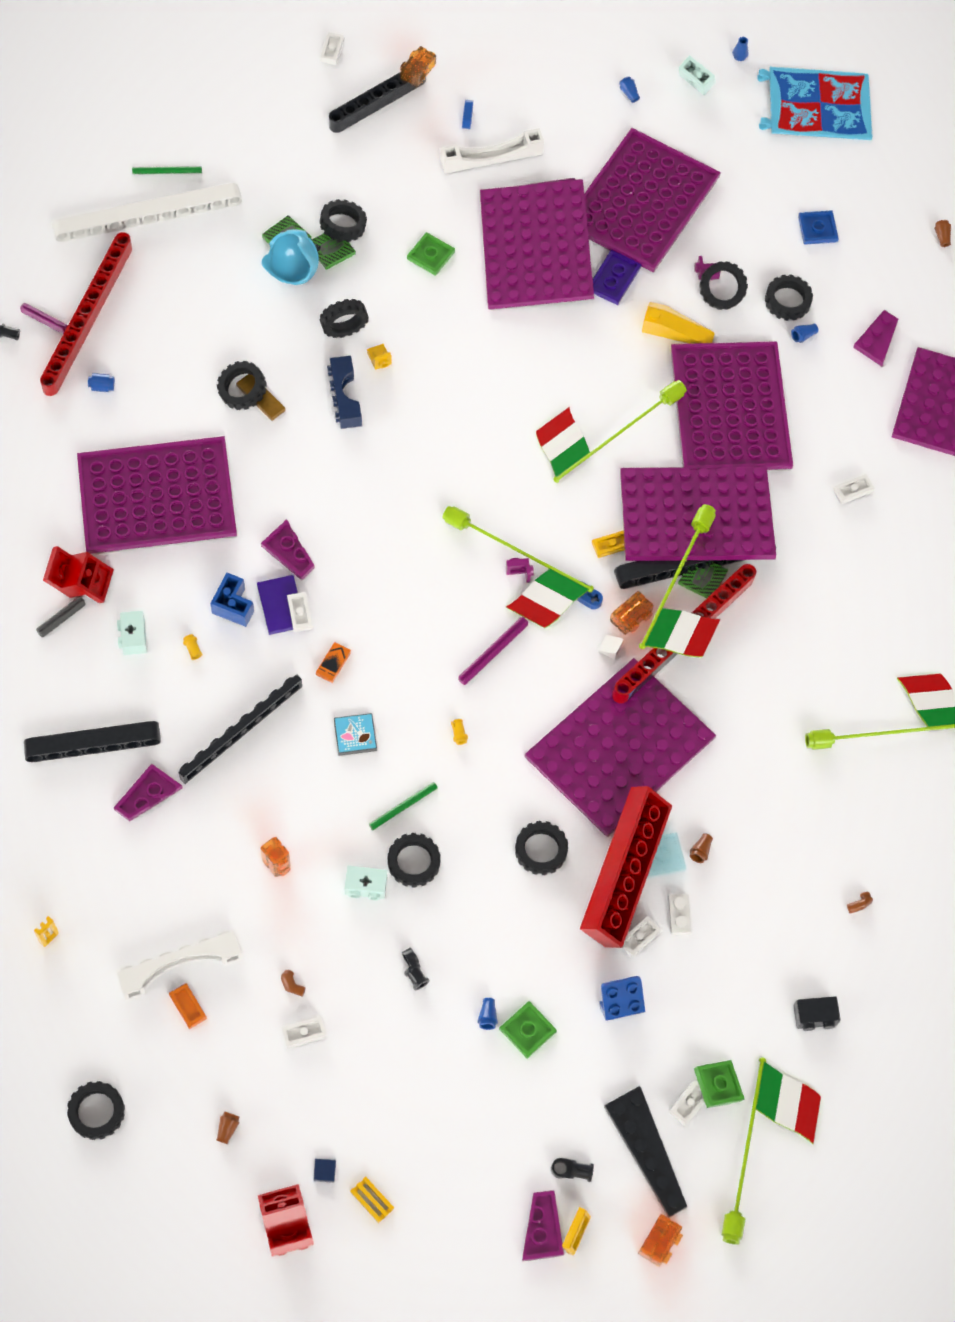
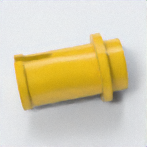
M189 634L183 638V645L187 647L191 660L199 659L203 654L197 644V637Z
M455 719L451 721L454 733L453 741L457 745L467 743L468 735L465 733L463 720Z

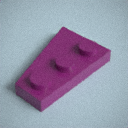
M884 309L854 343L853 348L882 367L899 319Z
M287 519L261 542L263 549L301 581L315 569L314 563L305 548L302 547Z
M151 763L114 806V811L130 822L183 789V786Z
M555 1190L535 1192L532 1197L521 1262L564 1256Z

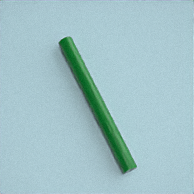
M202 166L132 167V174L202 173Z
M431 783L369 823L371 830H375L438 789L436 783Z

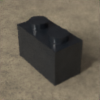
M837 996L798 999L793 1004L797 1029H803V1031L815 1030V1027L833 1029L841 1021Z

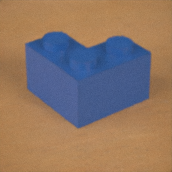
M226 572L210 606L212 614L247 627L254 613L253 601L241 597L245 591L243 578Z

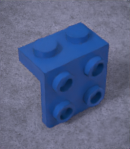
M640 976L610 981L601 985L602 1001H599V1005L606 1021L645 1012Z

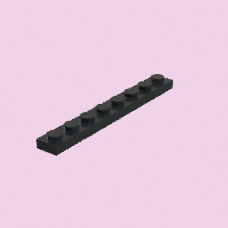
M297 674L286 679L282 687L278 690H273L265 701L257 703L253 711L249 714H244L236 725L228 727L224 735L220 738H215L207 749L199 751L195 755V759L190 763L187 762L182 765L178 772L180 780L186 784L300 690L303 687L302 679Z

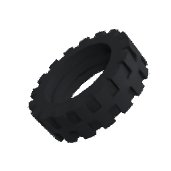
M336 199L334 202L329 201L328 204H325L321 210L319 220L320 228L324 230V234L326 236L329 235L333 240L338 239L340 242H351V240L355 241L358 237H362L367 223L366 212L362 211L361 206H357L355 202H348V200L340 201V199ZM336 214H344L353 218L357 224L351 227L338 226L331 221L330 217Z
M720 261L712 264L705 270L701 276L699 287L701 290L700 294L704 298L703 300L710 307H715L718 310H728L742 301L747 293L748 284L747 277L744 275L742 268L740 269L737 264H732L729 261ZM727 271L736 278L738 290L731 299L720 300L711 293L709 282L715 273Z
M789 274V276L781 275L779 278L775 277L773 282L771 281L767 287L765 295L766 308L770 310L772 315H776L778 319L783 318L785 321L801 319L805 313L809 312L813 301L812 288L808 286L806 280L803 281L799 276L794 277V275ZM784 288L794 289L802 296L803 303L796 307L784 306L777 301L775 293Z
M344 299V301L330 304L327 309L325 308L322 311L323 314H320L319 319L324 334L328 337L332 336V338H344L347 335H353L355 332L358 333L361 328L363 329L369 321V316L362 301ZM354 315L351 319H348L346 321L333 323L335 320L342 316Z
M236 361L233 365L229 364L227 369H223L221 376L218 377V394L230 408H235L236 410L244 408V410H247L251 406H256V403L263 399L262 396L266 393L265 387H267V382L260 368L254 363ZM241 374H250L255 377V385L248 394L242 397H234L229 394L230 383L235 377Z
M536 821V823L533 824L531 822L527 824L526 828L523 827L516 839L515 856L518 858V863L524 866L527 872L531 871L534 875L552 874L556 872V869H560L566 860L568 840L565 838L563 830H559V826L556 824L552 825L549 821H546V823ZM536 834L548 835L557 843L558 853L554 859L548 862L534 861L526 853L525 844L527 840Z
M412 832L410 835H407V833L403 834L401 838L395 839L394 844L390 846L387 855L389 872L395 878V881L401 882L403 886L408 887L409 885L412 888H416L418 885H421V887L425 886L439 872L441 862L439 848L425 834L420 833L418 835L415 832ZM408 846H419L429 853L431 862L426 871L420 874H409L400 869L397 858L399 853Z
M91 1081L87 1082V1085L79 1086L78 1090L72 1093L71 1100L67 1104V1117L74 1131L80 1134L81 1137L89 1138L90 1140L105 1139L108 1135H113L114 1131L120 1128L125 1116V1105L118 1090L109 1083H103L102 1081L95 1083ZM103 1094L110 1098L113 1103V1115L106 1124L100 1127H88L79 1118L78 1110L80 1104L90 1095Z

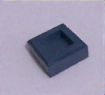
M315 1159L313 1181L335 1183L336 1160Z

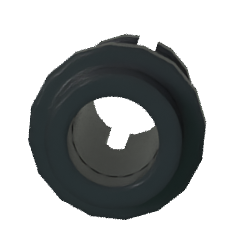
M5 324L0 325V338L7 337L18 341L20 329L5 326Z

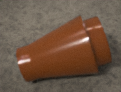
M948 220L937 221L934 230L939 239L940 246L948 247L951 245V224Z
M703 833L701 838L690 849L689 856L694 862L704 863L708 859L713 837Z
M224 1111L223 1115L220 1116L216 1141L228 1145L230 1138L240 1123L238 1122L240 1116Z

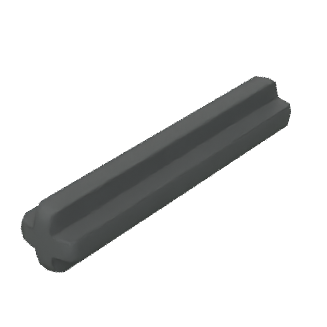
M80 596L41 624L36 628L38 635L45 637L86 605L84 599Z

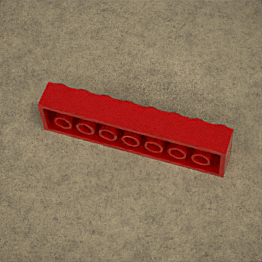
M649 786L631 787L580 926L581 931L605 948H622L673 806Z

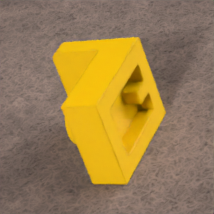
M384 343L367 349V354L375 370L386 368L392 364V355L390 352H387Z

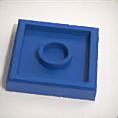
M833 210L801 212L798 214L804 245L838 242L839 237Z

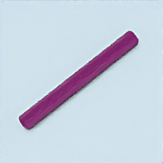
M520 617L458 676L459 682L466 685L528 626V621L524 617Z

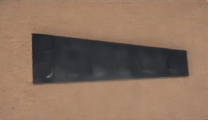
M638 1086L604 1105L607 1114L667 1217L670 1218L686 1209V1201L641 1087Z

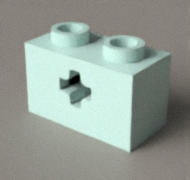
M690 55L678 67L679 76L704 96L716 83L715 75Z
M143 610L121 612L120 620H117V629L121 631V637H118L119 649L122 648L124 655L147 653Z
M347 865L344 887L345 895L351 898L368 897V899L374 901L385 899L387 870Z

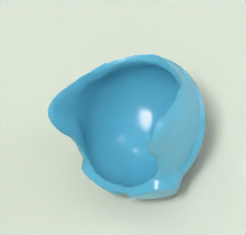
M292 229L276 235L269 243V253L261 260L263 268L275 279L287 284L301 285L308 282L316 273L319 255L315 244L307 236L306 231Z

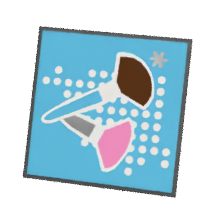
M372 713L334 718L338 756L377 751Z

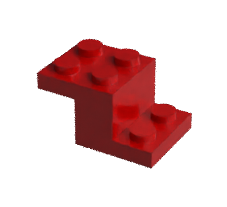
M55 546L52 548L43 581L69 598L86 595L100 604L105 601L114 569L88 552L71 555L59 546Z
M299 1184L257 1195L272 1257L283 1256L288 1252L304 1250L314 1245Z

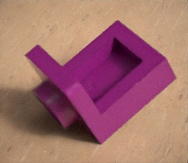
M698 256L697 262L694 263V271L698 274V280H701V276L707 268L715 264L703 263L702 256ZM721 271L715 273L710 280L719 279Z
M529 558L506 560V575L525 574L526 583H530L531 576H534L533 565L529 564Z

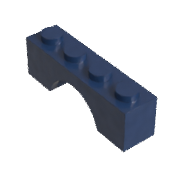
M349 355L330 358V365H327L328 376H332V381H329L331 392L334 391L335 396H332L333 407H337L335 412L336 423H340V429L361 427L362 414L359 401L350 399L343 392L344 387L354 380L352 357Z

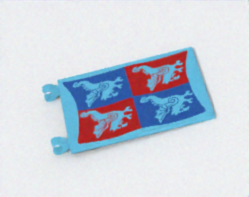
M770 67L769 71L765 69L759 70L758 81L770 79L771 120L762 117L759 129L766 130L771 128L772 134L872 140L869 74Z

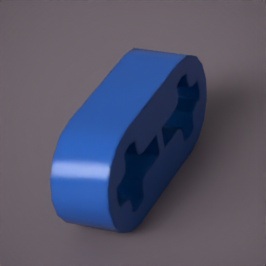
M465 99L462 129H471L474 100Z
M594 589L592 592L587 591L577 601L590 609H598L602 605L603 596ZM595 597L598 598V600L594 601V603L591 602V599H594Z

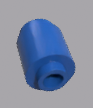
M92 373V376H88V387H91V391H114L115 376L101 373Z

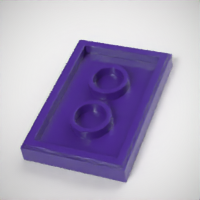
M611 249L593 277L594 294L613 304L619 305L642 268L641 264Z
M294 575L256 582L269 635L293 630L287 595L298 593Z

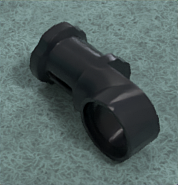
M410 947L401 953L409 966L404 975L409 977L414 985L413 989L416 991L425 987L430 980L420 970L419 959Z
M557 1158L553 1161L550 1168L552 1175L558 1179H574L575 1177L586 1179L587 1182L591 1183L594 1164L590 1163L587 1165L577 1163L576 1160ZM556 1163H563L566 1166V1172L563 1174L557 1173L555 1171Z

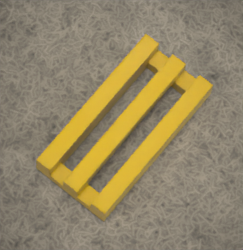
M49 916L45 918L46 924L43 922L39 924L40 930L38 928L33 930L43 947H46L59 934L54 920Z
M366 1176L350 1190V1193L378 1224L394 1210L393 1205ZM365 1184L373 1191V1193H374V1194L383 1202V1204L388 1208L386 1211H385V1209L375 1200V1198L365 1189V1187H364ZM359 1189L382 1213L381 1216H378L376 1212L366 1203V1201L357 1193Z
M581 1207L578 1208L562 1244L564 1250L573 1256L591 1219L587 1210Z

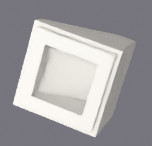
M606 635L598 652L615 660L624 639Z

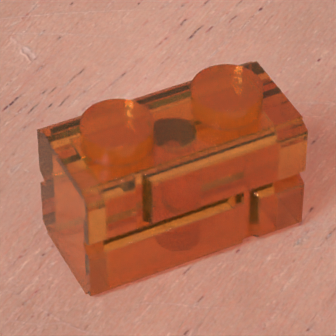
M419 46L416 51L413 50L408 61H404L400 66L402 80L418 87L435 67L437 55L422 46Z
M637 591L611 613L610 622L624 635L629 632L633 633L639 628L640 622L643 620L646 622L652 617L654 605L640 591Z
M277 837L271 838L261 846L262 862L269 868L274 877L284 876L291 870L290 853L284 845L282 846L281 841Z
M660 1214L638 1251V1255L649 1260V1262L657 1267H660L662 1263L667 1265L673 1254L670 1252L673 1244L678 1246L683 1237V1234L680 1233L683 1227L665 1215Z

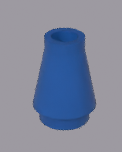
M744 36L738 39L732 51L733 57L737 61H744L749 56L748 39Z
M630 76L623 78L619 82V88L630 99L631 103L637 102L640 96L635 80Z
M815 323L799 325L792 329L791 336L795 342L802 343L814 334H817L819 329Z
M493 998L483 999L477 1020L481 1029L493 1030L498 1024L495 999Z

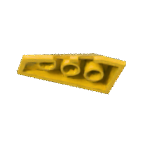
M649 302L643 322V333L688 344L713 342L715 332L666 305Z

